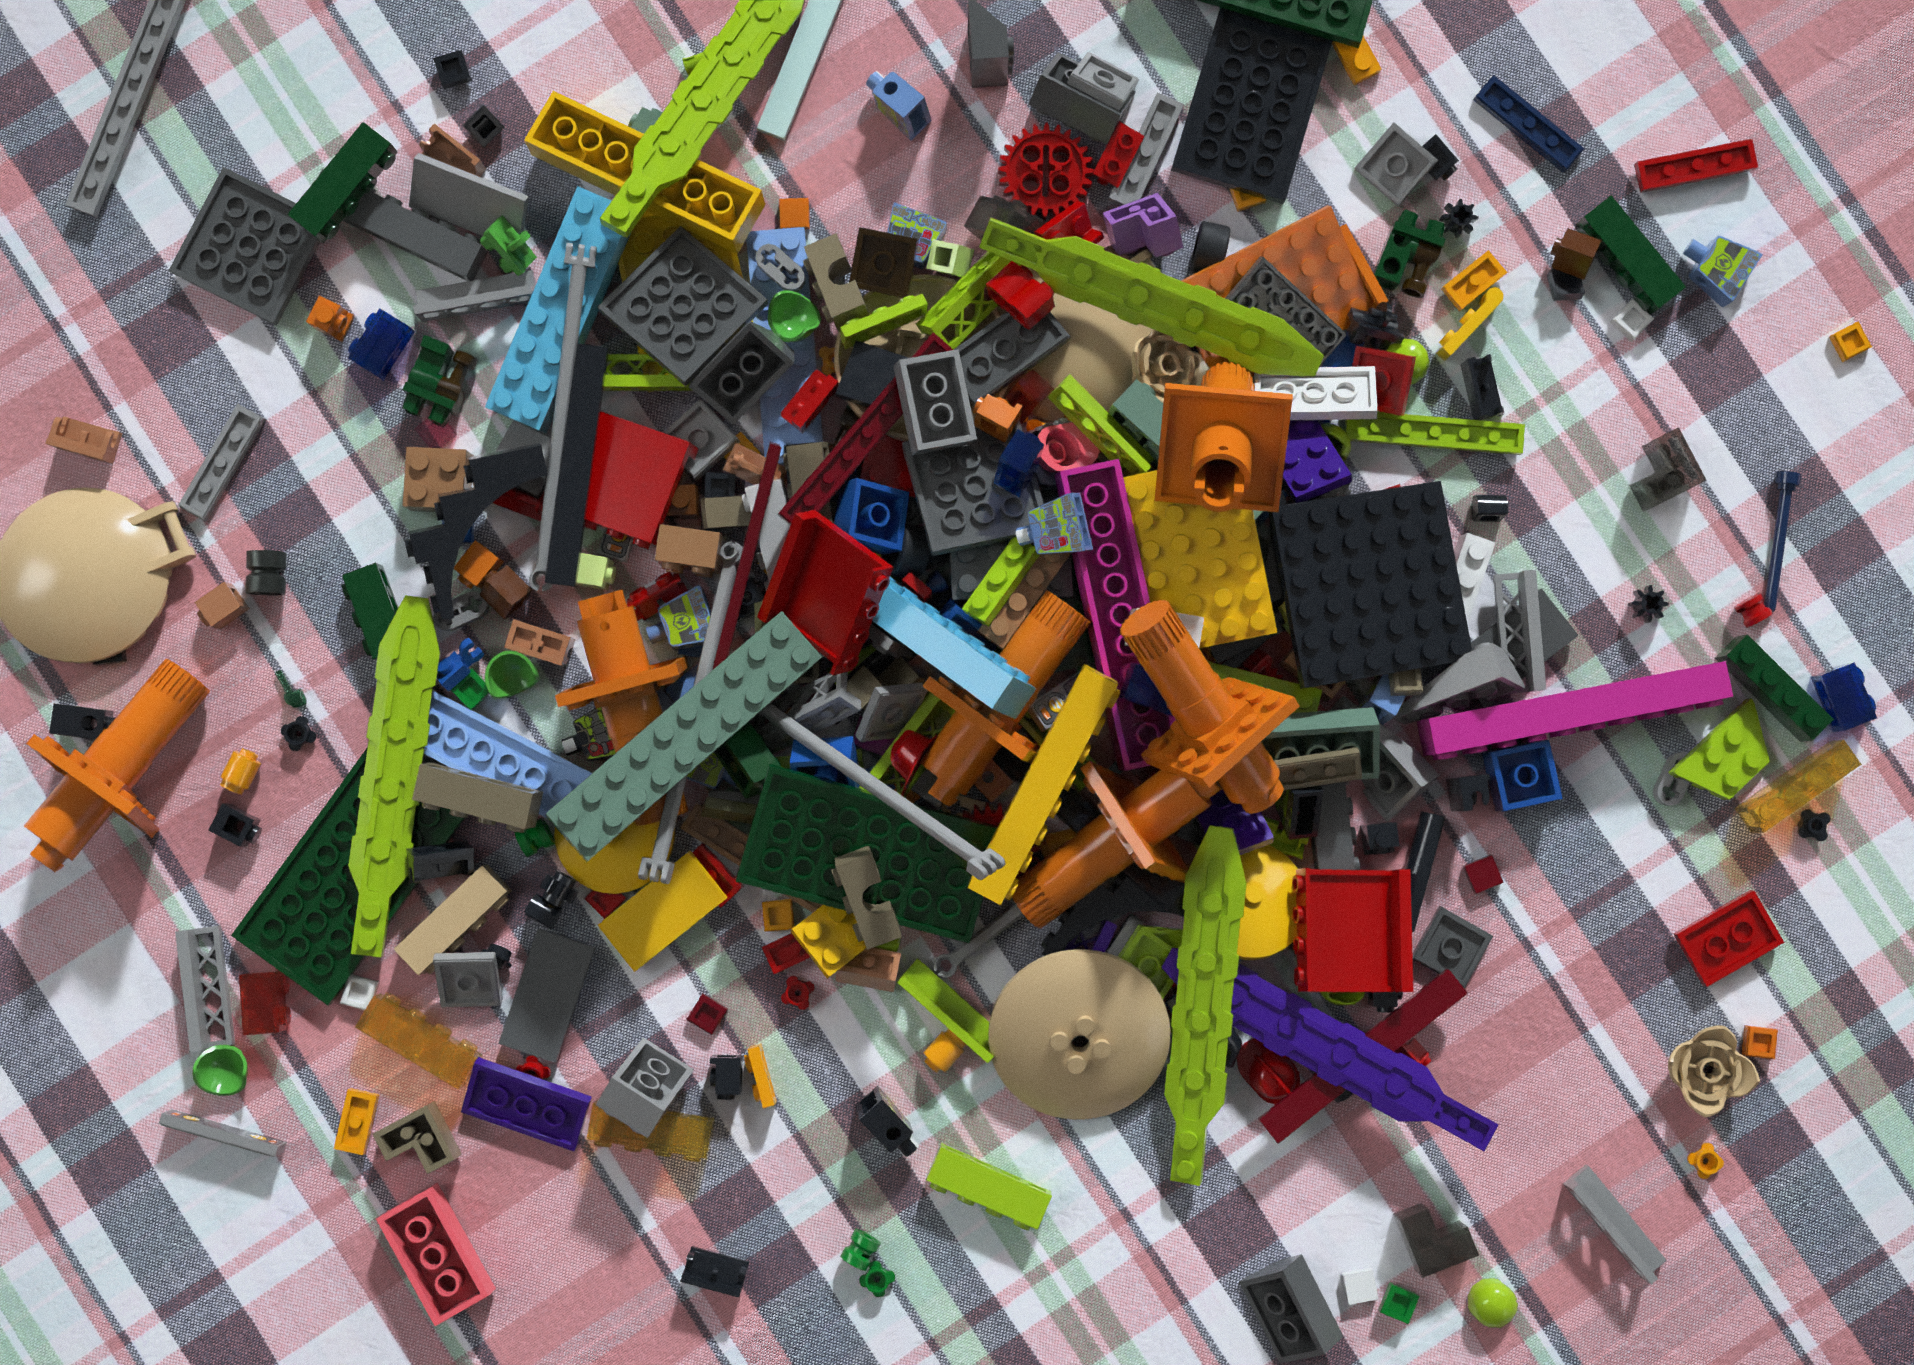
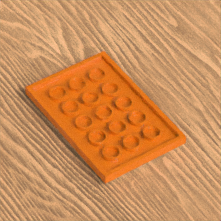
M1329 205L1226 257L1223 261L1208 266L1181 280L1193 286L1200 285L1215 291L1216 295L1225 298L1258 258L1262 256L1342 330L1349 328L1351 324L1347 315L1351 307L1367 312L1369 308H1373L1333 209ZM1196 347L1198 353L1209 367L1216 366L1217 363H1230L1227 358ZM1246 369V371L1251 373L1250 376L1254 377V372Z

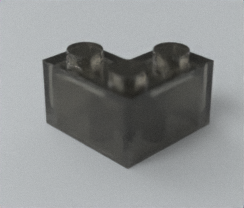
M980 195L964 227L978 239L982 240L990 217L1034 235V231L1046 222L1028 213V207L1018 200L1013 199L1012 202H1008L996 195L993 198Z
M1678 427L1642 446L1655 473L1629 486L1642 511H1646L1706 481V478Z
M1421 1203L1393 1214L1414 1269L1422 1278L1479 1256L1469 1228L1460 1220L1436 1229L1429 1210Z

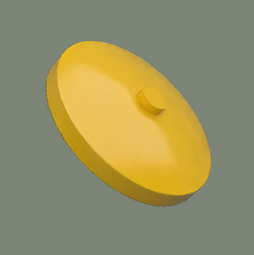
M634 821L588 862L581 857L555 827L554 839L557 854L567 872L585 887L609 894L630 892L651 882L649 876L647 880L639 879L638 872L642 857H652L660 821L641 826L635 825ZM675 828L667 856V862L669 861L674 848Z
M1271 845L1240 855L1247 883L1244 916L1240 919L1237 954L1241 960H1260L1274 956L1288 947L1294 941L1295 936H1297V924L1293 921L1296 893L1293 892L1292 880L1298 868L1284 853Z

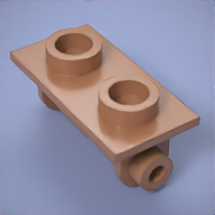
M735 443L723 470L736 474L737 477L751 484H759L766 457ZM777 464L774 480L783 478L786 485L787 478H785L787 472L784 466Z

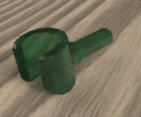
M281 670L275 672L285 692V702L293 708L306 705L307 700L303 690L300 688L293 691Z

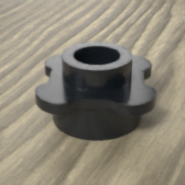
M304 716L297 717L296 721L285 724L281 728V734L289 743V748L292 751H299L304 744L313 743L316 740L317 735L314 731H311L308 726L309 720ZM300 731L301 736L298 737L296 735V732Z
M1810 809L1803 810L1798 823V835L1801 838L1813 837L1817 841L1826 840L1828 837L1826 828L1831 820L1829 814L1826 812L1820 814L1813 813ZM1813 822L1816 823L1815 828L1812 827Z
M490 944L487 950L482 949L481 952L496 953L498 969H502L503 966L511 968L512 964L509 963L512 953L508 949L496 944Z

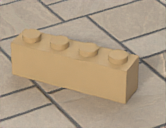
M482 865L401 941L394 950L417 975L425 974L426 972L432 974L435 972L433 964L434 954L447 953L448 951L454 953L466 942L463 937L470 930L474 933L478 931L488 921L485 916L492 909L497 912L509 901L506 896L512 890L489 865Z

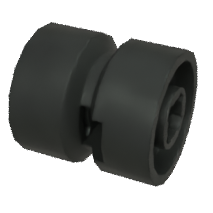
M273 550L246 551V568L252 571V573L246 576L245 593L267 596L285 595L286 581L280 573L286 570L287 553Z

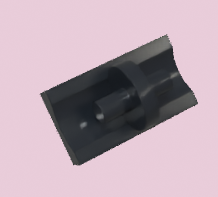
M1381 302L1376 309L1369 308L1368 312L1351 307L1347 314L1351 324L1346 334L1351 343L1361 345L1368 335L1372 336L1370 339L1372 347L1386 351L1392 342L1401 344L1405 338L1404 334L1398 331V316L1392 313L1390 303Z

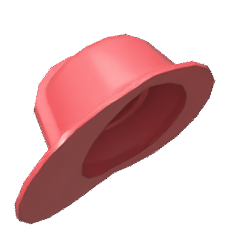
M1072 422L1048 426L1041 430L1037 437L1035 454L1032 456V461H1037L1048 472L1058 473L1059 471L1093 464L1098 458L1099 449Z

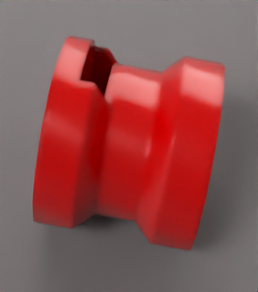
M1757 593L1734 606L1735 611L1743 616V624L1746 628L1763 621L1773 614L1769 607H1765L1761 593Z

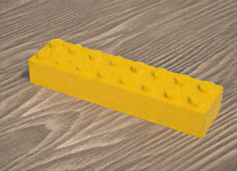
M552 91L524 141L532 156L616 196L633 171L634 147L644 134L562 94ZM697 160L687 176L660 191L646 211L677 226H682L684 229L738 254L766 204L761 189Z
M1084 664L986 850L991 848L1001 855L1005 860V866L997 869L996 872L988 875L983 880H978L972 875L968 884L969 889L999 905L1002 904L1004 898L1010 901L1018 886L1019 879L1016 878L1018 872L1025 873L1033 858V852L1030 849L1033 844L1039 846L1047 832V825L1044 824L1047 817H1055L1062 803V799L1059 797L1062 789L1066 791L1070 789L1076 777V771L1073 769L1077 761L1083 764L1091 749V744L1087 742L1092 734L1098 736L1106 721L1105 717L1102 716L1106 707L1112 709L1120 695V690L1116 689L1118 686L1116 680Z

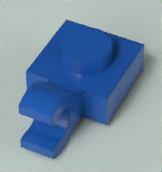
M466 638L461 642L459 654L454 651L449 657L439 662L437 679L448 692L471 672L469 667L484 656L480 647H477L473 652H468L475 645L470 638Z

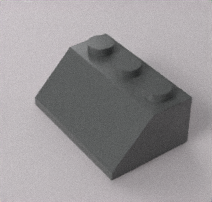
M968 0L967 34L972 88L1007 85V75H1012L1013 37H1007V27L977 1Z
M1058 52L1040 75L1028 105L1036 108L1043 115H1050L1062 121L1068 128L1077 129L1087 134L1090 139L1096 142L1108 144L1136 91L1133 90L1122 108L1118 111L1067 84L1071 73L1079 62Z
M749 321L688 386L734 425L794 364V350L771 330Z
M1302 1254L1278 1260L1239 1281L1280 1364L1324 1355L1344 1337Z

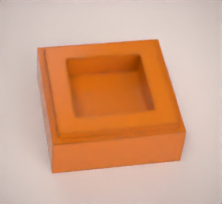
M809 198L779 199L780 229L804 227L805 230L810 229Z
M1744 1025L1742 1055L1775 1060L1778 1030Z

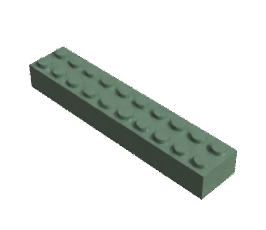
M781 611L546 813V817L581 857L588 862L813 667L822 656Z

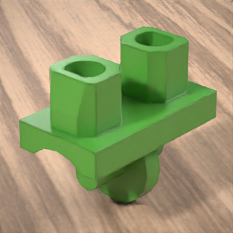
M503 215L490 225L483 233L484 236L480 239V243L486 250L492 251L495 249L500 254L499 266L505 273L514 272L519 276L537 258L525 243L531 236L528 231L525 230L518 234Z

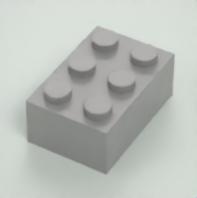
M959 349L901 359L893 366L912 455L970 445L977 440Z
M643 1037L612 1076L596 1106L603 1109L607 1115L615 1117L628 1125L632 1131L648 1138L678 1097L694 1069Z

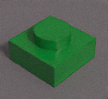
M471 668V672L453 687L451 691L470 710H474L490 693L485 680Z
M1389 1282L1378 1310L1380 1313L1409 1324L1420 1296L1415 1292Z

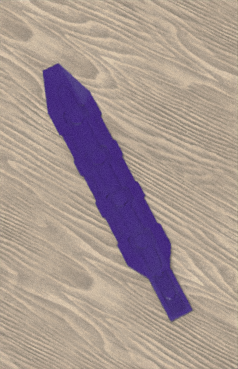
M1172 947L1161 968L1178 985V948ZM1239 963L1238 975L1234 979L1231 1008L1233 1027L1262 1042L1264 1047L1278 1055H1285L1316 1072L1318 1077L1336 1087L1339 1085L1370 1102L1373 1108L1398 1122L1430 1121L1476 1148L1485 1151L1498 1124L1446 1096L1426 1066L1402 1053L1397 1054L1366 1037L1363 1031L1348 1023L1343 1024L1312 1007L1309 1001L1294 993L1289 994L1258 977V973Z

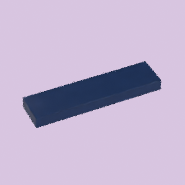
M1495 75L1489 79L1473 99L1562 173L1570 167L1585 149Z

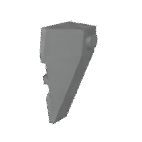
M1482 643L1475 646L1474 651L1464 654L1457 662H1454L1424 686L1421 695H1413L1403 703L1397 715L1392 719L1408 724L1441 715L1443 708L1446 707L1450 709L1470 707L1469 703L1471 700L1486 697L1487 702L1497 700L1525 689V686L1505 650L1493 643Z
M1343 696L1330 710L1357 709L1359 707ZM1380 724L1379 778L1361 780L1366 788L1363 792L1367 800L1388 822L1420 796L1440 775L1419 752Z

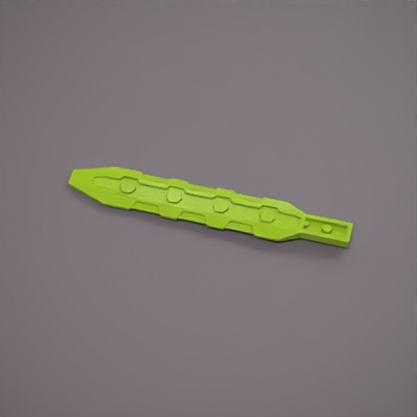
M739 0L734 7L735 12L718 36L712 38L703 51V57L688 78L682 80L671 96L672 100L654 125L649 126L634 147L633 171L600 217L601 225L627 238L657 194L687 176L701 156L700 151L719 125L725 122L733 110L732 106L749 81L755 79L764 66V60L780 37L786 35L802 12L804 0Z
M990 217L979 248L1035 270L1056 294L1079 303L1086 302L1116 314L1119 319L1134 325H1144L1173 337L1174 341L1189 347L1196 346L1227 358L1228 362L1238 363L1241 367L1244 366L1247 370L1257 374L1315 377L1324 358V355L1280 317L1255 307H1245L1216 295L1215 291L1200 285H1190L1160 273V269L1142 262L1139 264L1105 251L1104 247L1077 236L1046 240Z
M405 595L379 644L375 678L377 679L373 712L372 716L369 717L366 736L369 741L364 775L361 776L358 793L360 805L356 834L352 836L348 864L359 892L351 954L383 957L391 898L408 876L406 849L413 848L414 845L411 842L416 806L420 802L412 800L419 766L423 762L424 747L428 745L430 724L428 723L432 690L436 686L440 659V649L429 598Z
M1209 826L1185 876L1182 907L1185 910L1182 944L1178 948L1177 968L1179 969L1176 1005H1173L1171 1027L1173 1028V1036L1164 1091L1176 1122L1170 1181L1200 1186L1202 1183L1208 1124L1225 1103L1227 1073L1225 1072L1228 1038L1232 1034L1233 1014L1231 1013L1233 988L1234 979L1238 975L1239 955L1237 954L1240 919L1244 916L1247 886L1234 829L1229 827Z

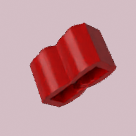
M1011 261L986 283L988 296L999 307L1009 312L1018 323L1030 330L1055 307L1054 292L1047 283H1040L1033 279L1032 272L1026 266H1019Z

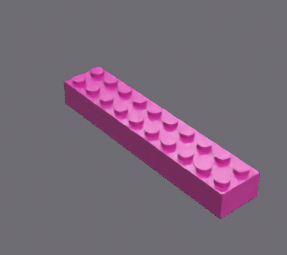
M1119 459L1059 471L1054 477L1059 497L1069 493L1081 494L1093 550L1072 552L1071 555L1084 615L1091 622L1087 628L1096 670L1116 680L1118 683L1116 689L1120 690V695L1113 708L1106 707L1105 711L1118 770L1128 771L1150 766L1144 761L1141 754L1148 748L1152 740L1161 737L1168 731L1176 719L1130 647L1125 646V640L1120 634L1121 625L1130 616V609L1145 606L1150 603L1121 465Z
M1726 661L1416 722L1423 756L1432 755L1433 760H1442L1457 757V750H1462L1463 755L1488 751V744H1491L1492 749L1517 745L1516 739L1519 738L1521 743L1545 740L1547 739L1546 733H1549L1550 738L1575 734V727H1578L1579 732L1606 728V721L1608 726L1635 722L1634 716H1637V721L1665 716L1664 710H1666V715L1693 711V704H1695V709L1724 705L1723 699L1733 697L1727 664Z

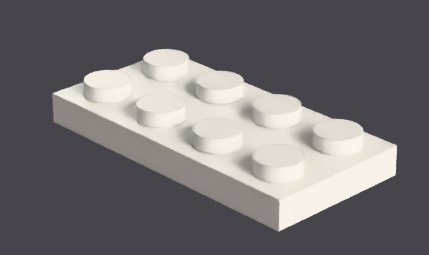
M1375 366L1319 367L1315 377L1267 375L1254 372V391L1293 394L1290 420L1377 419Z

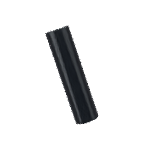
M1423 811L1420 813L1405 868L1411 869L1412 933L1416 928L1445 821L1443 816Z

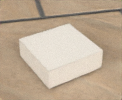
M1632 299L1610 323L1632 342L1654 318Z
M354 974L351 975L345 984L340 1004L371 1011L379 981Z
M1371 1267L1342 1272L1346 1299L1349 1305L1379 1299L1374 1272Z

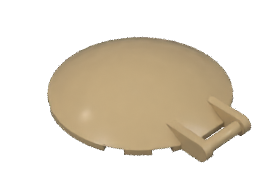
M1147 249L1130 259V261L1138 264L1142 262L1155 267L1151 261L1152 255ZM1028 268L1034 276L1033 279L1040 283L1044 282L1035 270ZM1054 293L1055 307L1050 312L1070 335V341L1010 383L1005 396L1015 405L1017 403L1022 405L1023 411L1040 417L1042 420L1054 423L1055 420L1064 418V415L1047 397L1065 377L1071 374L1109 412L1112 404L1133 383L1132 351L1135 343L1141 337H1147L1153 329L1141 324L1134 325L1119 319L1116 314L1086 302L1079 303ZM999 306L995 308L1000 316L1006 312Z
M82 487L53 493L29 506L12 522L0 541V618L7 630L16 640L31 651L43 657L63 662L89 663L115 656L134 645L146 634L145 631L156 617L159 618L168 598L166 593L169 577H172V568L196 557L194 548L189 547L177 517L178 509L175 502H166L145 511L137 503L116 492ZM163 519L166 520L177 551L172 553L159 524V521Z

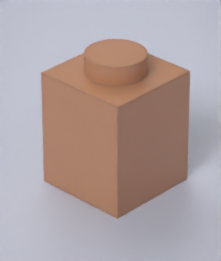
M227 582L221 583L194 602L199 608L197 615L206 626L222 629L250 609L235 586Z

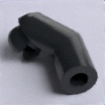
M1233 1027L1231 1037L1228 1038L1226 1067L1228 1068L1234 1067L1242 1046L1241 1038Z

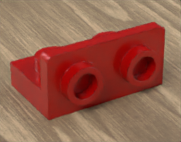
M1076 201L1034 231L1036 236L1046 240L1077 236L1097 244L1104 239L1103 232L1092 228L1086 205L1080 201Z
M815 370L781 411V417L803 434L835 395L839 386L838 380L830 374L826 376L821 371Z

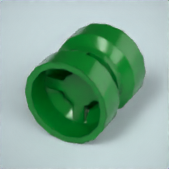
M542 817L537 819L536 827L524 829L523 833L514 832L521 850L528 858L535 855L538 849L542 847L548 848L555 844L554 836Z
M855 1228L851 1235L850 1245L843 1249L840 1257L853 1267L866 1271L871 1262L870 1256L872 1253L877 1252L881 1243L867 1232Z

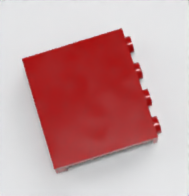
M600 411L585 528L596 531L599 526L607 529L605 534L613 538L623 540V537L627 536L633 539L632 544L649 550L651 545L657 547L656 540L660 524L664 522L688 458L695 460L699 449L689 441Z
M816 510L795 513L757 618L764 623H768L782 611L810 644L834 663L830 674L834 676L852 671L858 664L859 653L863 643L869 636V628L873 618L879 611L880 600L884 591L889 586V578L894 567Z
M1297 869L1296 875L1293 876L1292 888L1293 892L1296 893L1293 921L1297 924V936H1295L1293 941V949L1297 955L1294 982L1298 986V992H1413L1411 869Z

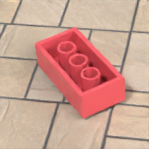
M438 1182L376 1218L434 1326L486 1298L496 1289Z

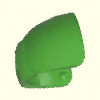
M789 290L780 291L770 301L767 315L769 327L784 342L790 343L804 340L814 332L821 322V316L817 307L800 293Z
M504 651L497 654L490 660L485 671V683L493 699L508 698L533 687L540 680L538 671L531 660L516 651Z
M212 1046L206 1049L195 1061L192 1073L193 1080L201 1090L213 1095L229 1096L239 1093L244 1089L247 1081L248 1064L242 1051L235 1046Z

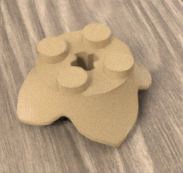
M1154 329L1147 337L1138 339L1133 347L1132 382L1137 379L1140 383H1146L1151 386L1156 393V397L1162 403L1164 402L1165 383L1201 386L1203 375H1205L1207 370H1210V367L1199 353L1190 350L1187 345L1174 341L1173 337Z
M1716 1025L1701 1030L1689 1041L1679 1044L1668 1059L1670 1078L1680 1087L1689 1107L1703 1117L1718 1114L1724 1108L1725 1101L1728 1098L1747 1095L1760 1083L1754 1064L1747 1057L1737 1052L1735 1035L1723 1025ZM1708 1063L1709 1066L1713 1067V1071L1711 1074L1707 1073V1077H1705L1703 1068Z

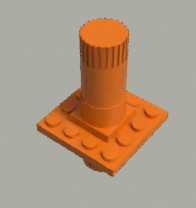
M1234 362L1217 363L1216 366L1210 367V370H1207L1202 377L1201 386L1165 383L1154 501L1202 505L1204 508L1215 512H1224L1233 508L1278 512L1293 394L1254 391L1255 385L1253 377L1250 376L1251 373L1246 371L1244 366L1241 367L1240 364H1234Z
M623 590L578 601L582 619L578 620L577 624L593 681L571 686L555 695L558 707L567 705L568 711L584 707L594 701L596 709L601 707L615 754L663 713L657 691L661 688L660 686L676 682V680L684 675L683 671L689 667L686 656L649 665L634 607H627ZM684 792L678 815L688 811ZM667 793L636 819L635 825L641 826L659 822Z
M1046 590L999 655L1007 660L1006 663L1030 676L1031 678L1028 683L1036 688L1016 719L991 709L966 689L962 690L941 676L938 680L931 676L927 679L923 687L955 710L949 721L919 760L925 768L938 777L928 791L929 794L945 805L952 806L958 801L956 798L960 793L963 795L968 793L1001 746H1004L1021 760L1030 764L1033 762L1039 746L1026 736L1018 733L1022 728L1018 723L1091 623L1087 618L1056 595Z
M1153 601L1134 611L1121 625L1120 634L1166 701L1168 709L1176 719L1168 731L1149 743L1148 748L1141 754L1144 761L1151 766L1207 788L1218 782L1228 799L1232 803L1241 804L1246 813H1258L1272 806L1281 797L1284 787L1278 779L1280 770L1261 741L1300 707L1295 697L1231 677L1221 680L1219 675L1213 671L1168 601Z
M165 659L109 727L101 732L84 754L76 749L70 754L49 736L42 740L34 734L26 744L51 767L62 774L64 778L24 824L26 829L41 839L30 855L52 871L60 870L63 868V863L67 858L71 861L75 859L113 811L153 838L159 831V828L153 823L156 817L150 814L136 799L138 796L132 791V788L210 693L209 689L179 665Z
M1091 761L1087 762L1080 768L1085 775L1083 782L1092 794L1096 793L1100 798L1101 802L1097 806L1102 814L1080 829L1079 833L1019 876L1017 878L1019 879L1018 886L1012 896L1013 901L1027 920L1034 924L1035 927L1041 929L1109 878L1115 877L1134 862L1142 870L1145 868L1151 873H1157L1162 877L1165 876L1171 880L1185 883V876L1189 867L1169 839V836L1212 805L1210 798L1221 790L1218 783L1216 782L1210 788L1160 770L1136 788L1130 779Z

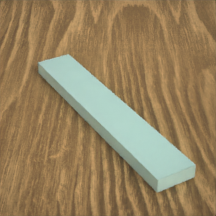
M809 0L758 123L757 131L785 141L842 0Z

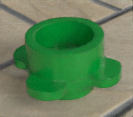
M874 1260L870 1262L869 1270L866 1274L860 1276L859 1283L862 1287H867L875 1297H882L885 1295L888 1284L895 1281V1274L891 1270L887 1271L881 1266L879 1261ZM879 1276L880 1281L876 1282L874 1278Z

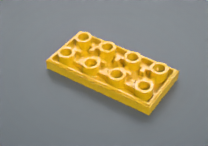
M691 850L674 863V870L669 884L661 883L660 879L658 882L651 881L598 924V927L634 972L728 898Z

